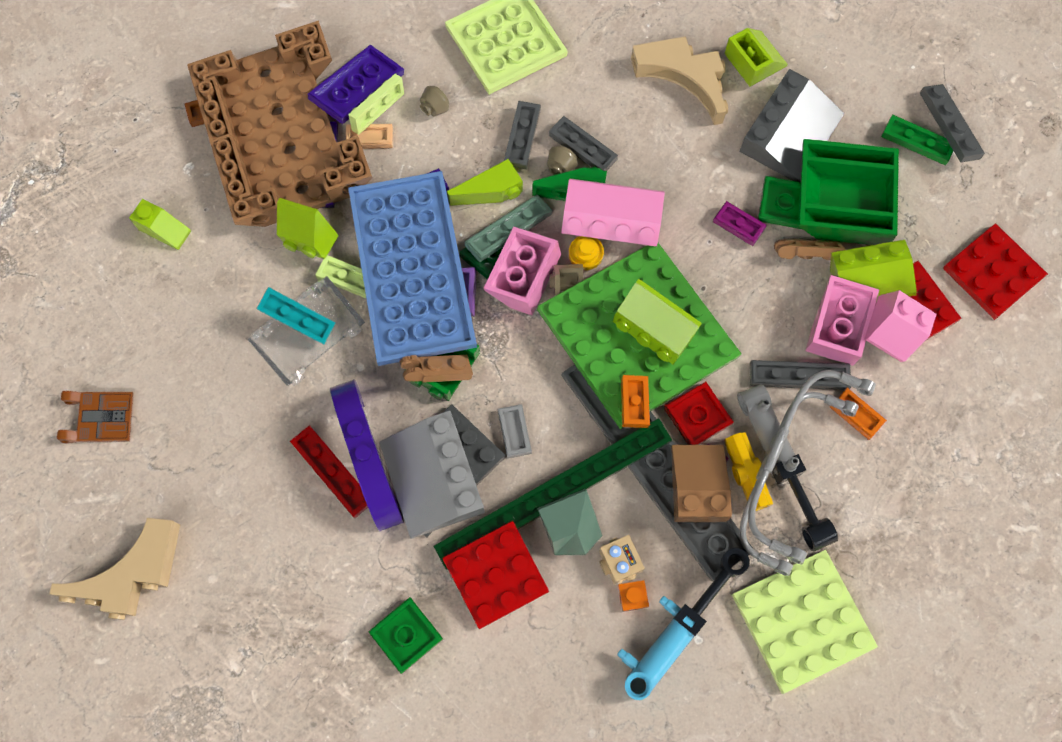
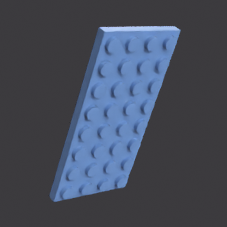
M439 171L349 187L378 366L398 363L405 356L416 355L417 357H426L477 348L443 172Z

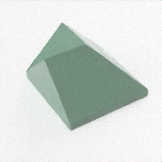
M586 489L537 508L554 555H586L603 536Z

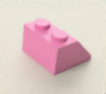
M900 290L878 296L864 340L898 361L905 362L930 336L936 313Z

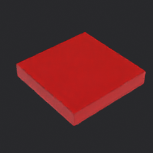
M706 381L664 406V410L688 445H700L734 423Z

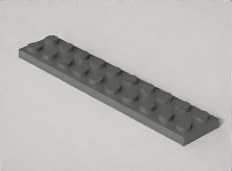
M575 364L562 372L561 376L611 445L640 429L624 427L620 430ZM650 411L649 415L651 423L652 421L656 420V417ZM672 440L669 444L628 466V468L709 579L714 581L722 571L721 558L729 549L740 548L746 553L747 551L741 544L740 530L731 518L727 522H674L671 446L676 444ZM735 555L728 558V564L731 568L741 561Z

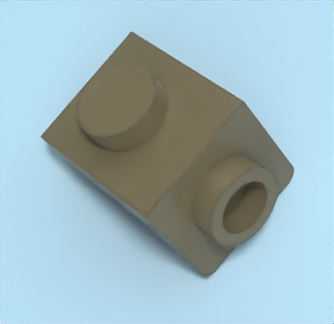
M583 264L554 265V274H549L550 289L554 288L555 296L560 294V291H566L583 281Z

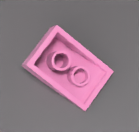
M831 275L811 328L805 351L853 366L862 357L866 342L864 339L875 308L879 289Z

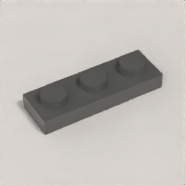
M518 100L504 161L509 159L515 168L527 170L541 111L540 104Z
M565 116L549 131V136L570 149L578 158L591 167L608 171L618 159V155Z

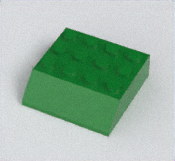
M803 139L799 227L819 240L865 245L893 242L898 235L899 149Z

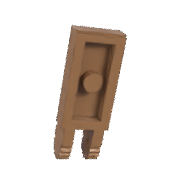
M781 239L776 240L774 245L778 256L783 259H792L797 255L802 259L822 257L825 260H831L832 252L846 250L839 241Z
M411 355L402 357L400 360V366L406 369L403 372L405 381L470 380L473 375L467 355L426 357Z

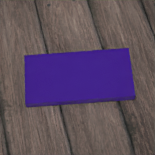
M369 45L308 93V100L343 125L349 120L351 111L366 100L370 94L374 93L386 80L394 74L400 77L403 76L404 68L372 45Z

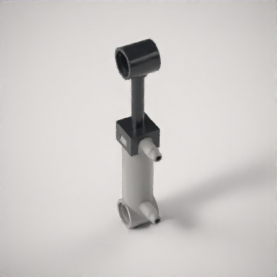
M760 384L738 393L737 399L741 410L749 417L767 453L773 437H776L780 423L771 406V398L764 385ZM786 438L772 474L778 485L786 481L789 482L809 525L802 527L803 538L809 549L816 551L837 542L838 534L830 519L818 520L798 479V476H801L806 471V468L799 454L795 455Z

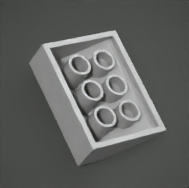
M451 411L426 418L379 442L410 539L485 513Z

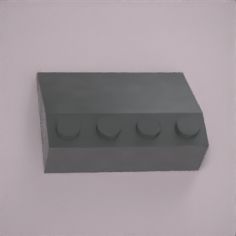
M789 69L748 131L739 152L792 181L801 182L803 139L828 141L844 113L810 79Z

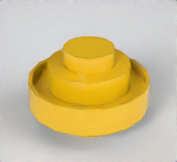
M579 236L571 242L569 259L572 264H583V270H592L601 264L604 257V247L597 238Z

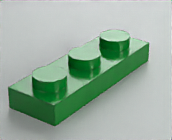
M893 114L881 135L884 139L945 166L953 153V149L945 137Z

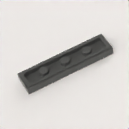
M751 360L750 386L762 384L765 387L801 388L811 376L818 372L831 370L851 375L850 364ZM824 377L814 382L810 388L845 390L846 388L850 389L851 386L839 382L837 378Z

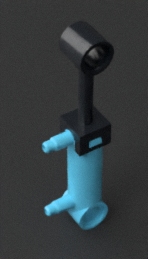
M732 548L722 556V571L692 609L686 604L680 608L665 596L660 599L659 603L674 618L640 661L624 649L617 653V656L632 669V672L625 680V690L629 697L634 700L647 698L687 645L698 634L707 622L700 616L730 577L740 576L747 571L750 559L744 550ZM732 555L738 556L742 561V566L738 570L732 569L728 564V558ZM637 677L644 679L646 682L645 691L639 694L633 692L630 687L631 681Z

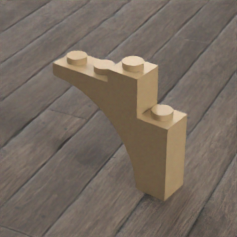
M686 36L633 45L631 61L636 78H660L684 87L704 105L714 125L723 124L725 115L728 114V104L722 98L721 78L723 73H725V62L723 59H720L718 51L693 55L692 45H688Z
M147 518L136 543L114 566L84 581L66 584L52 583L49 594L58 596V602L75 604L76 599L85 600V605L101 606L100 611L109 613L108 618L125 620L126 615L136 616L141 589L158 591L159 586L168 587L180 524L173 520Z

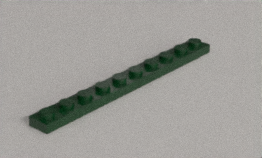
M658 418L652 421L648 428L638 429L433 547L445 569L448 570L442 557L512 520L517 530L540 517L537 508L583 489L588 490L669 444L672 442V438Z

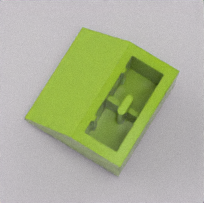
M746 28L728 39L724 54L749 87L788 65L762 31Z

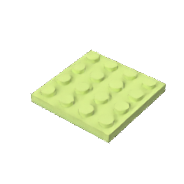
M489 0L445 22L446 29L489 95L566 57L568 54L567 49L534 0Z
M826 550L805 559L802 565L794 564L789 576L776 573L732 594L782 694L878 647Z

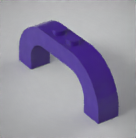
M353 379L330 387L337 418L362 493L376 527L379 531L404 523L397 500L392 492L381 462L356 380Z

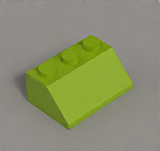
M905 239L831 253L830 273L833 276L879 289L878 296L898 290L908 296H915L917 293L913 259Z
M640 279L636 281L618 308L612 321L618 329L628 332L636 338L640 345L649 347L657 353L661 360L670 362L672 365H674L690 344L702 324Z

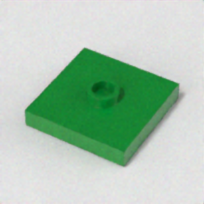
M765 176L758 220L764 223L801 229L799 227L801 182Z
M411 597L368 631L400 674L406 672L444 640Z

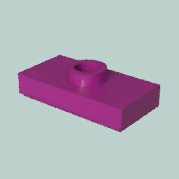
M728 201L724 203L713 219V223L751 246L755 245L767 226Z

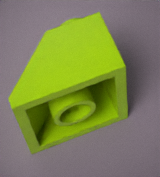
M278 199L277 236L284 242L283 246L292 252H296V250L301 251L310 258L316 256L325 259L339 236L318 209L286 199Z

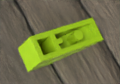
M509 159L448 190V202L450 206L501 203L508 199L513 200L523 192V180Z

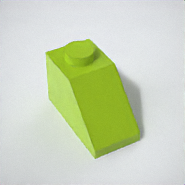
M144 199L140 201L129 217L139 231L177 250L180 249L191 232L187 226L164 209Z

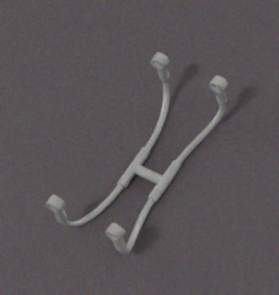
M831 370L814 374L800 388L781 422L776 437H773L756 476L757 481L745 506L739 534L741 544L747 553L756 558L758 562L773 568L779 574L789 576L793 565L787 561L773 558L763 552L758 553L747 541L746 527L748 522L753 535L760 542L769 546V549L786 556L794 563L801 565L804 563L807 555L804 550L788 546L775 539L770 540L758 530L755 522V511L760 494L783 448L794 414L803 400L817 398L841 410L843 414L854 417L859 408L855 402L844 401L830 394L807 392V390L817 380L824 377H833L839 379V382L857 389L859 393L871 396L876 387V384L871 380L859 379L845 372L840 373Z

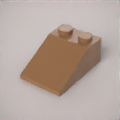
M672 445L674 522H727L732 517L731 490L723 445Z

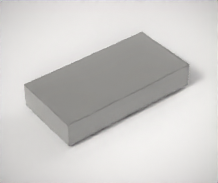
M522 404L499 408L498 415L507 459L532 454Z

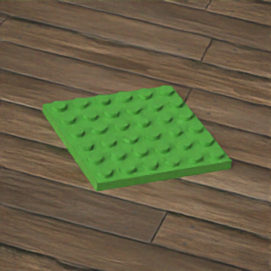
M659 243L657 246H645L537 307V311L620 430L624 428L622 427L621 378L623 375L648 376L650 412L738 359L742 354ZM638 279L702 323L690 344L674 365L661 360L656 352L649 347L640 345L635 337L628 332L621 331L612 322L618 308Z

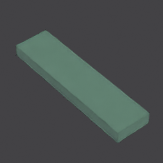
M537 194L466 240L464 246L481 262L504 247L513 227L528 231L551 216L553 210Z

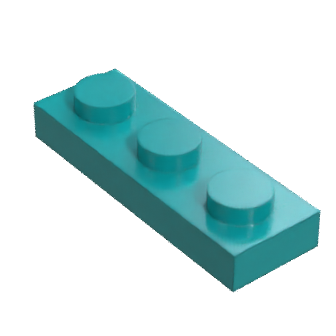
M270 287L266 289L256 308L321 344H325L335 325L334 321Z

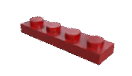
M310 425L290 440L291 444L354 519L368 508L358 481Z

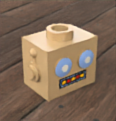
M629 535L618 539L615 537L610 540L609 544L602 545L599 549L602 560L599 561L605 576L610 575L614 585L617 583L621 584L624 580L632 581L636 579L635 576L645 569Z

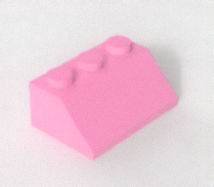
M513 227L484 286V290L511 309L533 316L549 282V274L553 273L554 265H557L561 256L558 241Z

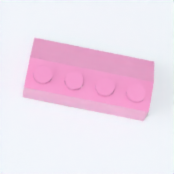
M569 179L561 233L657 246L665 191Z

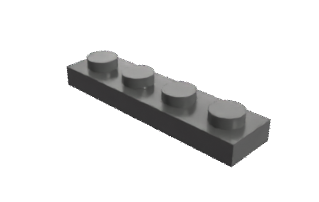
M940 84L923 87L920 95L960 163L981 160L985 153L945 86Z

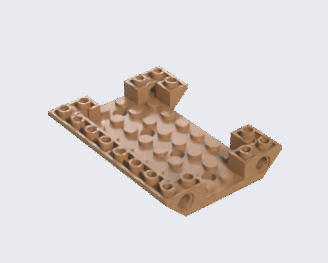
M319 21L276 34L278 46L236 60L233 52L228 50L187 64L235 225L267 227L277 223V201L279 198L319 209L325 207L326 204L350 198L349 187L366 185L372 179L359 137L355 136L336 142L327 113L308 100V93L318 86L316 79L332 61ZM263 71H271L267 77H260ZM283 108L279 115L272 114L274 109ZM289 146H295V147H296V148H295V151H294L293 153H291V154H286V153H284V151H285V149H286L287 147H289ZM307 185L308 190L305 193H297V189L300 186Z

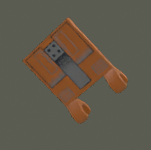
M62 391L61 400L65 404H80L77 431L58 430L57 439L65 444L75 442H130L134 393Z

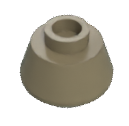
M427 86L424 89L420 98V108L426 115L437 116L449 110V100L442 90L436 86Z
M558 145L549 150L547 165L553 175L572 171L577 167V157L570 149Z

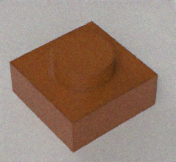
M198 100L184 103L191 127L203 125L204 120Z

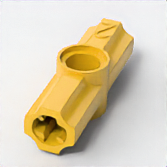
M740 432L725 438L724 442L733 463L732 472L738 486L742 487L748 501L757 481L756 476L762 463L758 457H755L746 432ZM766 483L760 494L756 511L773 505Z

